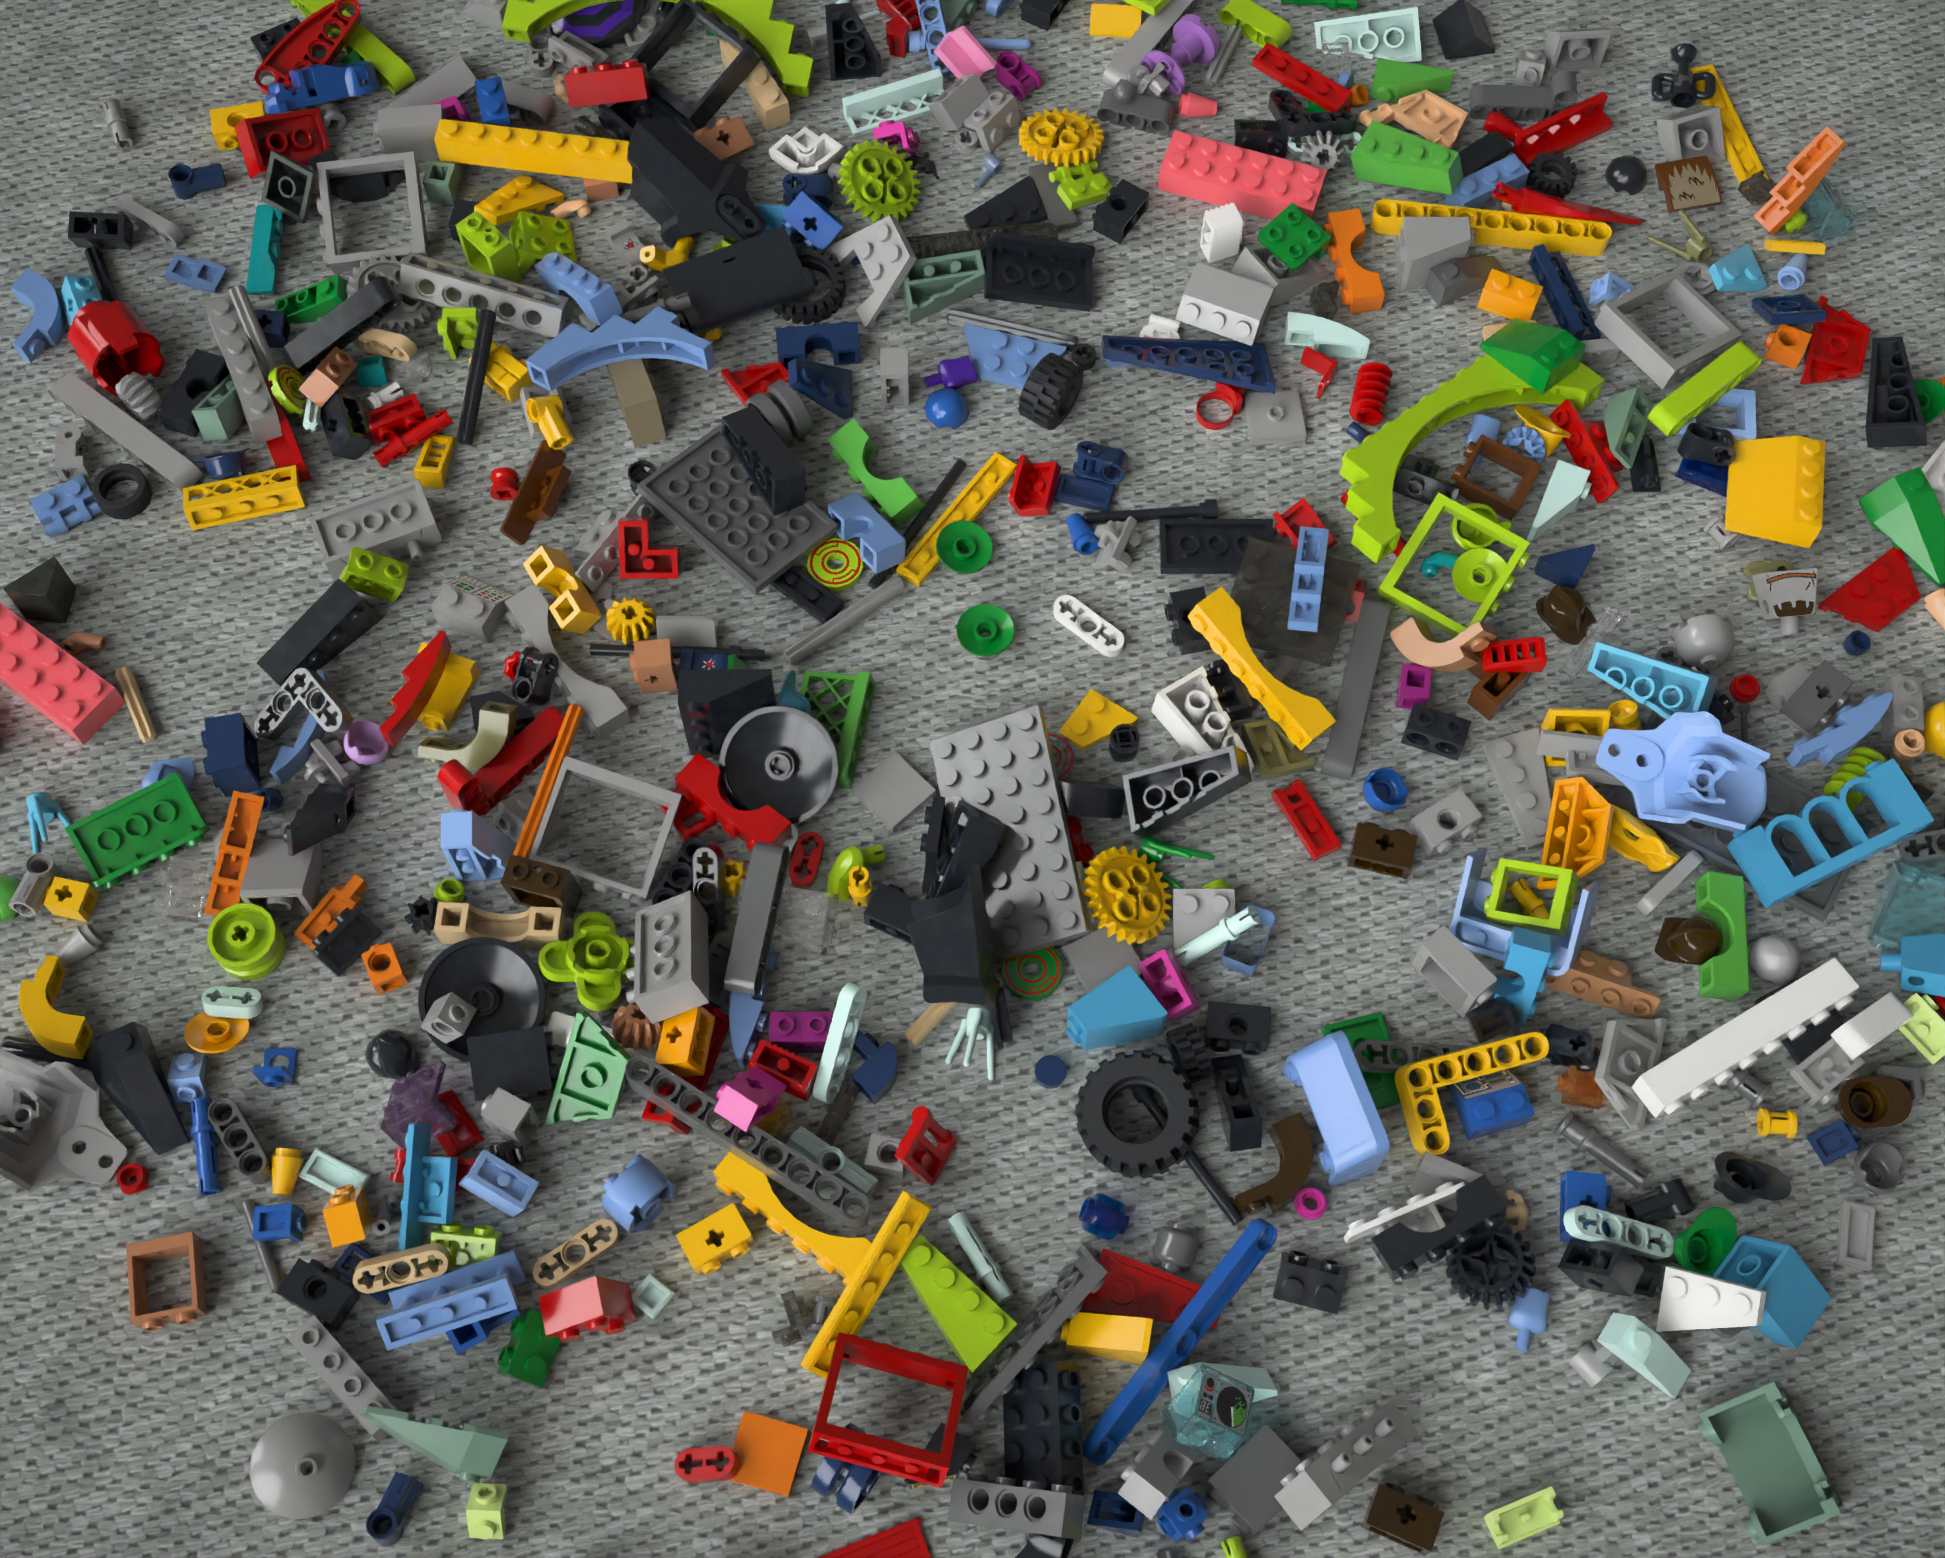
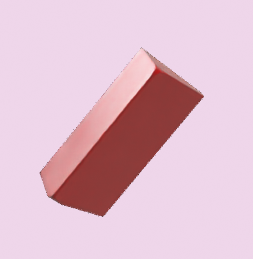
M453 1090L446 1091L424 1101L420 1113L427 1123L432 1124L431 1130L448 1156L459 1157L484 1141L483 1136Z

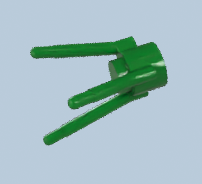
M1150 836L1144 838L1137 855L1139 858L1146 854V863L1148 865L1152 862L1162 864L1167 853L1186 859H1191L1192 856L1208 860L1215 859V856L1212 854L1166 843ZM1155 865V873L1163 872L1160 868H1158ZM1163 872L1161 878L1173 888H1183L1178 882Z

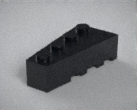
M1902 337L1872 339L1866 416L1868 448L1927 446L1926 424L1922 416L1919 398L1917 397Z
M753 406L723 416L722 435L773 516L804 505L805 492L807 491L805 483L806 469L767 424L763 415H760Z
M338 578L258 660L257 664L279 686H282L292 672L298 668H306L317 672L318 669H321L384 617L360 594Z
M1232 745L1122 775L1131 833L1142 838L1146 836L1151 837L1252 782L1247 752Z

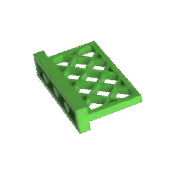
M805 670L800 694L805 698L809 695L810 698L807 700L810 706L815 704L821 711L814 717L819 721L826 718L831 725L828 728L830 734L832 735L836 732L839 735L840 741L836 745L840 760L837 784L840 788L852 789L876 684L869 671H859L858 675ZM811 680L824 681L827 685L814 695L809 690ZM844 683L853 684L852 691L842 698L835 690ZM832 692L838 701L823 709L818 701ZM843 706L846 710V716L837 723H834L829 715Z

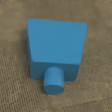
M1945 934L1902 937L1900 939L1899 954L1880 953V971L1899 972L1900 988L1903 990L1945 997Z

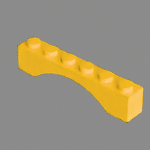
M1222 586L1196 604L1187 616L1194 629L1201 632L1207 639L1212 650L1223 658L1229 665L1230 671L1246 685L1251 696L1257 699L1267 710L1269 717L1280 725L1290 742L1297 745L1302 751L1336 722L1317 698L1303 695L1287 687L1262 666L1252 652L1245 637L1240 607Z
M729 1152L713 1171L715 1179L718 1181L715 1184L716 1187L729 1197L734 1193L743 1201L740 1204L746 1211L754 1216L759 1212L768 1219L766 1225L778 1235H781L784 1231L793 1238L791 1244L805 1255L810 1251L819 1258L816 1263L829 1274H832L835 1270L844 1277L842 1283L847 1286L872 1243L864 1237L845 1238L828 1235L814 1230L797 1220L783 1207L773 1193L767 1176Z

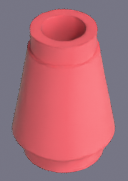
M1187 92V94L1181 93L1178 101V115H1184V118L1216 115V100L1191 92Z

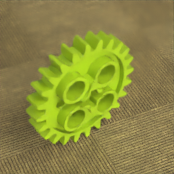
M877 139L871 144L868 140H865L861 145L857 143L845 154V158L840 162L843 167L838 171V174L843 176L838 181V184L845 186L840 193L841 195L849 196L846 204L853 203L855 205L854 213L859 210L862 211L863 220L870 216L871 224L889 215L901 222L914 210L913 207L919 202L916 197L921 194V191L916 189V187L921 182L913 179L918 171L910 170L909 167L912 165V161L905 162L903 160L906 155L905 152L898 155L896 153V145L890 150L888 149L887 141L880 146Z

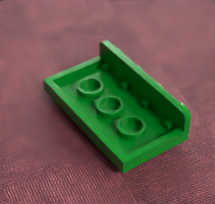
M179 771L65 827L67 834L94 880L92 883L93 887L96 888L103 885L105 890L122 882L120 875L131 871L134 876L150 868L147 863L148 861L158 857L162 862L178 854L175 849L176 847L186 843L188 848L205 840L203 834L211 830Z

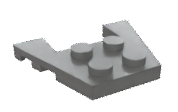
M890 215L830 245L826 249L827 252L832 254L833 259L836 258L842 268L857 255L874 289V293L856 309L864 328L869 330L875 328L878 323L875 319L880 311H885L890 304L888 298L894 288L901 286L917 260L897 218Z

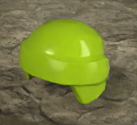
M1481 503L1465 505L1468 509L1509 531L1511 530L1512 523L1508 521L1499 523L1498 515L1490 506ZM1454 516L1452 517L1450 534L1455 543L1463 550L1485 549L1498 541Z

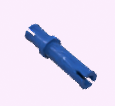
M209 1097L196 1098L190 1101L193 1117V1127L190 1131L191 1137L195 1141L199 1195L201 1196L221 1192L215 1144L217 1132L208 1117V1108L212 1103V1099Z

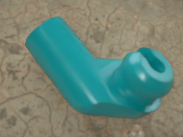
M1438 551L1422 561L1420 566L1422 575L1426 578H1433L1438 574L1437 569L1443 566L1453 568L1460 556Z

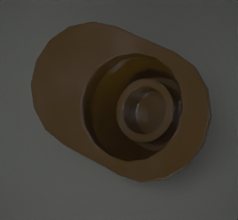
M1556 585L1548 595L1538 599L1536 602L1537 614L1555 635L1565 643L1578 645L1597 626L1596 619L1586 607L1583 596L1573 587Z
M1703 917L1665 918L1654 951L1666 961L1701 966L1712 957L1718 955L1722 933L1719 932L1713 922Z
M1892 1076L1857 1077L1847 1080L1841 1086L1838 1094V1103L1834 1108L1835 1111L1840 1112L1847 1122L1856 1127L1866 1129L1889 1127L1902 1123L1909 1116L1912 1109V1097L1908 1088L1900 1080Z

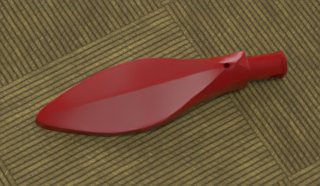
M1501 181L1497 182L1495 187L1499 188L1503 193L1495 189L1492 191V198L1512 205L1511 209L1517 213L1641 225L1644 220L1637 216L1564 200L1526 187L1518 190Z

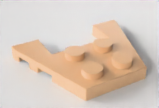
M1426 89L1402 97L1398 103L1391 106L1385 103L1379 105L1376 111L1369 113L1368 109L1360 113L1359 122L1368 127L1372 120L1385 125L1395 120L1402 124L1404 128L1423 136L1425 140L1452 149L1467 120L1468 112Z

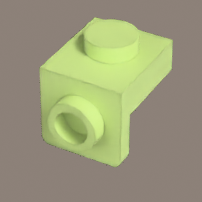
M474 1483L472 1485L466 1507L469 1538L504 1539L506 1523L503 1505L507 1493L505 1484Z

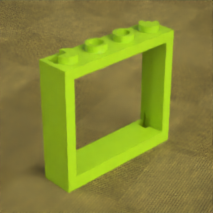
M1438 493L1380 585L1378 595L1454 638L1467 628L1396 589L1443 513L1451 514L1515 550L1467 628L1477 621L1484 623L1488 615L1491 617L1495 615L1501 605L1498 598L1503 591L1506 593L1510 591L1516 580L1513 574L1518 567L1523 569L1531 556V553L1528 552L1530 542L1445 495Z

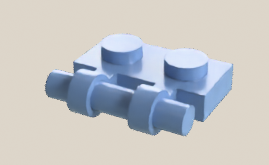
M82 475L29 500L43 525L54 521V523L44 527L49 537L58 533L62 535L69 531L68 528L82 521L87 523L93 520L92 516L102 512L97 502L86 506V504L95 501ZM76 509L78 510V511H76V512H74V513H72V514H70V515H68V516L62 518V516H64V515H66V514H68V513H70V512H72V511H74V510H76Z

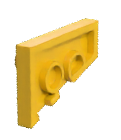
M520 174L474 206V211L477 210L491 224L498 226L515 220L520 211L526 212L533 209L539 212L545 210V205L553 202L556 206L564 202L565 194L541 184L529 176Z

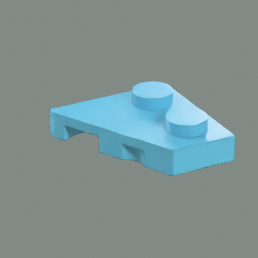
M1749 244L1741 246L1716 261L1708 269L1717 291L1756 292L1762 291L1767 286Z

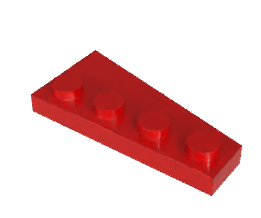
M1103 1248L1098 1261L1108 1271L1104 1276L1106 1280L1097 1292H1090L1084 1298L1083 1307L1080 1311L1150 1318L1153 1321L1174 1323L1202 1286ZM1220 1315L1210 1328H1216Z

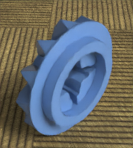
M1520 426L1507 433L1502 441L1504 446L1521 454V449L1517 448V446L1524 442V448L1528 452L1523 456L1538 464L1542 463L1546 447L1543 438L1537 431L1529 427Z

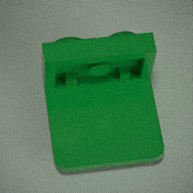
M1291 203L1258 233L1257 240L1290 270L1295 271L1313 255L1318 260L1321 259L1327 252L1331 236L1294 203Z

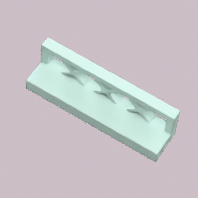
M935 69L842 98L843 115L854 138L873 132V129L878 128L879 123L884 121L906 122L931 114L932 112L928 107L930 103L926 102V100L930 96L940 95L944 92L943 76L939 69ZM907 103L918 105L914 111L909 112L902 109L904 104ZM885 110L894 113L888 119L878 117L879 113ZM864 118L870 121L868 125L857 128L853 120Z

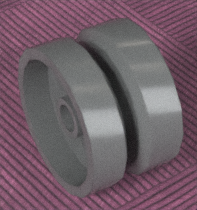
M777 380L767 387L766 394L758 392L745 402L746 408L753 406L760 415H763L767 424L787 447L791 446L793 438L800 440L813 431V423L803 401L796 391L784 380Z

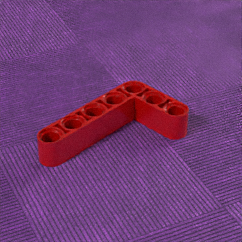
M555 705L548 707L475 774H472L457 759H452L445 763L439 770L437 779L449 804L454 809L473 811L478 816H485L502 800L500 798L503 795L507 796L523 781L522 778L525 775L529 776L545 761V756H550L565 714Z

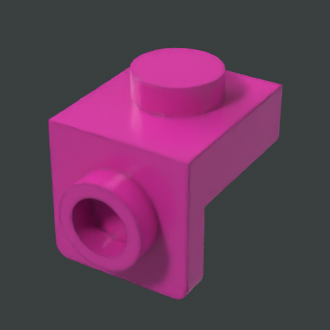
M455 95L433 103L442 104L447 120L467 122V120L471 119L466 105H460Z

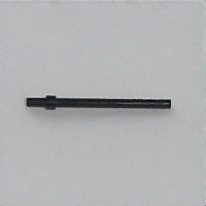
M958 459L903 534L906 540L905 551L966 468L967 464L963 460ZM898 564L878 574L875 573L868 582V585L872 589L879 587L888 574L892 575Z
M590 645V655L629 657V653H634V645ZM671 646L674 658H680L682 648L694 649V653L735 655L744 661H764L765 650L742 649V646H729V648Z
M1142 1085L1131 1087L1133 1090L1132 1095L1137 1102L1144 1104L1161 1129L1164 1130L1168 1116L1153 1097L1154 1091L1150 1087ZM1193 1149L1191 1151L1188 1150L1184 1154V1160L1232 1225H1237L1244 1218Z

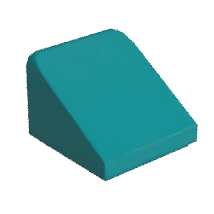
M384 356L363 358L357 361L356 374L360 388L387 384L386 358Z

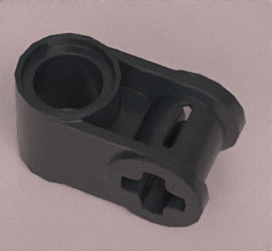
M1700 423L1688 425L1677 448L1678 453L1685 459L1697 460L1717 466H1727L1736 458V451L1733 447L1734 436L1730 431L1705 426Z
M528 646L521 652L516 676L511 687L512 697L515 701L533 705H544L549 700L554 677L559 667V660L555 654L541 653L533 646Z
M1550 1024L1544 1036L1549 1042V1051L1545 1058L1551 1060L1550 1064L1561 1065L1583 1072H1589L1597 1068L1600 1051L1597 1047L1593 1046V1039L1589 1033L1566 1028L1558 1024Z

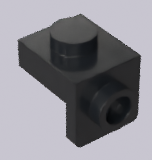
M1499 997L1465 1014L1480 1044L1507 1030H1510L1514 1036L1521 1033L1517 1025L1520 1017L1512 1004L1507 1006Z

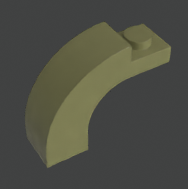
M488 701L480 709L479 727L474 739L469 741H453L428 736L418 745L417 757L427 758L432 763H443L457 759L469 771L483 767L510 740L516 726L518 706Z

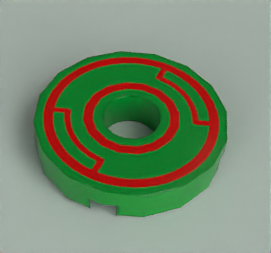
M1049 946L1003 960L1001 977L1005 987L1015 997L1029 999V1001H1038L1049 997L1057 990L1062 979V962L1059 954ZM1027 964H1036L1041 972L1036 977H1028L1024 974L1023 968Z

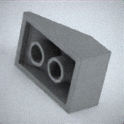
M1262 244L1245 247L1230 270L1232 273L1275 287L1269 307L1281 305L1329 276L1313 256L1297 270H1290Z

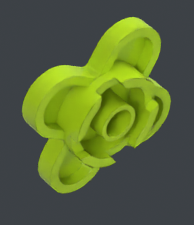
M596 911L586 912L575 920L573 938H570L568 941L550 942L541 949L538 968L541 974L551 981L575 982L577 984L578 999L586 1008L593 1011H606L618 1003L621 981H630L626 971L633 968L635 964V958H629V947L635 945V940H626L624 937L621 939L616 935L615 924L606 914Z

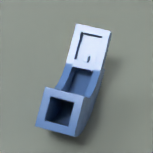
M26 268L10 288L19 303L35 310L32 321L13 343L20 357L31 363L36 356L43 353L47 343L55 347L59 344L66 329L67 318L59 296L51 283L41 274Z

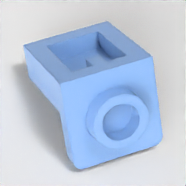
M1608 272L1600 279H1596L1590 286L1589 304L1596 306L1603 300L1613 301L1624 292L1633 291L1635 286L1612 272Z

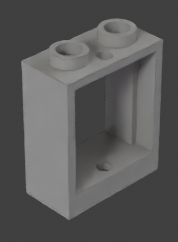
M1444 925L1421 944L1411 964L1462 1018L1466 1017V1013L1487 1003V1000L1495 993L1492 988L1497 978Z

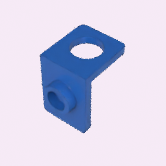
M295 1048L266 1049L264 1067H254L253 1074L262 1084L268 1087L283 1086V1083H295L297 1050ZM278 1055H284L289 1059L287 1068L285 1066H271V1062Z

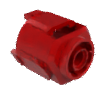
M98 300L86 304L75 314L68 332V341L76 350L75 354L105 390L117 396L116 384L121 381L120 379L132 372L139 373L143 377L149 373L154 378L160 377L166 360L160 353V344L129 304L120 300L113 302Z

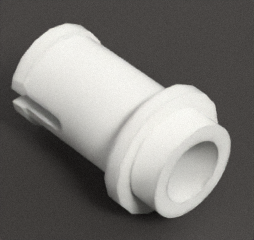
M393 382L377 393L371 392L370 397L366 398L370 408L373 410L404 398L402 390L393 395L391 394L400 388L399 384Z

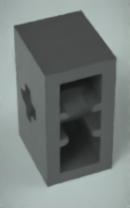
M1824 660L1789 697L1780 712L1810 733L1816 725L1822 728L1833 716L1830 710L1834 706L1840 709L1851 695L1847 691L1854 682Z

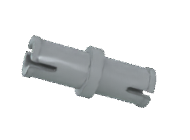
M115 98L107 99L106 102H103L102 106L108 118L106 123L108 130L113 133L116 147L123 150L129 148L128 143L132 147L133 141L128 131L129 123L122 114L119 101Z

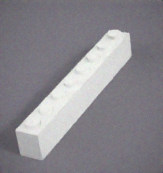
M1833 958L1643 1073L1631 1088L1655 1118L1665 1112L1670 1116L1684 1106L1683 1101L1689 1097L1695 1101L1709 1091L1707 1086L1714 1082L1719 1086L1729 1080L1734 1075L1733 1070L1738 1067L1745 1070L1758 1061L1756 1056L1764 1052L1766 1055H1770L1783 1045L1781 1041L1788 1037L1791 1041L1796 1039L1807 1030L1805 1026L1811 1022L1817 1026L1831 1015L1829 1011L1834 1008L1838 1011L1845 1009L1854 1001L1851 996L1858 990L1859 985L1837 959Z

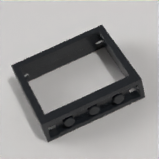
M680 0L629 60L638 59V63H646L650 90L699 130L709 122L758 65L761 59L755 53L756 46L747 38L741 40L739 38L740 34L732 26L724 27L722 25L723 21L715 13H706L707 9L699 1L693 3L691 0ZM696 19L739 54L692 108L651 76L649 72Z

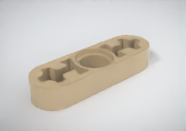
M370 328L352 342L357 348L368 353L406 362L417 351L416 345L406 336L375 328Z
M608 1219L597 1220L539 1259L533 1267V1277L537 1284L544 1289H553L613 1249L620 1237L616 1225ZM603 1228L605 1231L611 1229L612 1231L609 1233L610 1240L604 1242V1240L600 1239L593 1245L597 1250L592 1253L591 1248L584 1239L589 1236L590 1241L593 1242L599 1237V1229ZM574 1246H582L586 1251L583 1260L577 1263L570 1262L567 1257L569 1250ZM561 1255L563 1262L569 1269L564 1272V1269L560 1266L554 1270L553 1274L555 1277L552 1280H549L547 1277L541 1279L540 1277L544 1274L542 1269L547 1265L551 1269L559 1265L560 1263L556 1258Z
M430 1243L363 1260L356 1266L353 1275V1285L358 1291L370 1294L441 1276L448 1268L449 1251L442 1244ZM429 1255H434L436 1259H440L439 1265H434L432 1261H428ZM416 1258H418V1264H421L420 1270H417ZM403 1261L409 1264L411 1271L406 1275H398L393 1271L392 1265ZM383 1266H386L385 1272L381 1273ZM364 1271H369L370 1275H375L374 1281L369 1282L367 1277H363Z

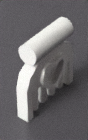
M1151 314L1148 322L1149 325H1145L1139 337L1180 339L1177 333L1180 321Z

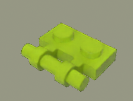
M1095 159L1088 161V163L1079 161V166L1066 167L1063 165L1057 167L1056 171L1049 173V179L1052 183L1061 182L1057 193L1070 211L1106 200L1109 190L1113 187L1103 172L1093 174L1092 171L1098 169V163ZM1079 175L1080 179L1074 180L1072 178L1073 176Z

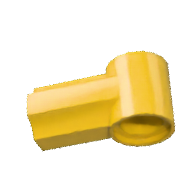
M554 394L529 398L526 403L528 418L532 423H538L549 446L554 450H560L571 444L574 437L563 418V404L560 397Z

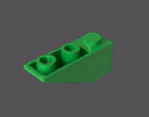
M337 274L276 300L275 311H285L290 323L317 322L347 299L346 288L348 281Z

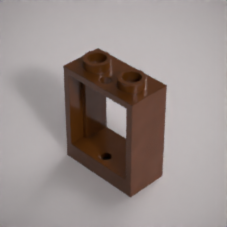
M1481 434L1476 443L1470 441L1463 454L1467 460L1464 465L1458 464L1451 479L1455 480L1454 485L1460 487L1459 495L1474 503L1488 505L1497 515L1511 521L1523 504L1542 465ZM1478 454L1521 476L1509 501L1465 480Z

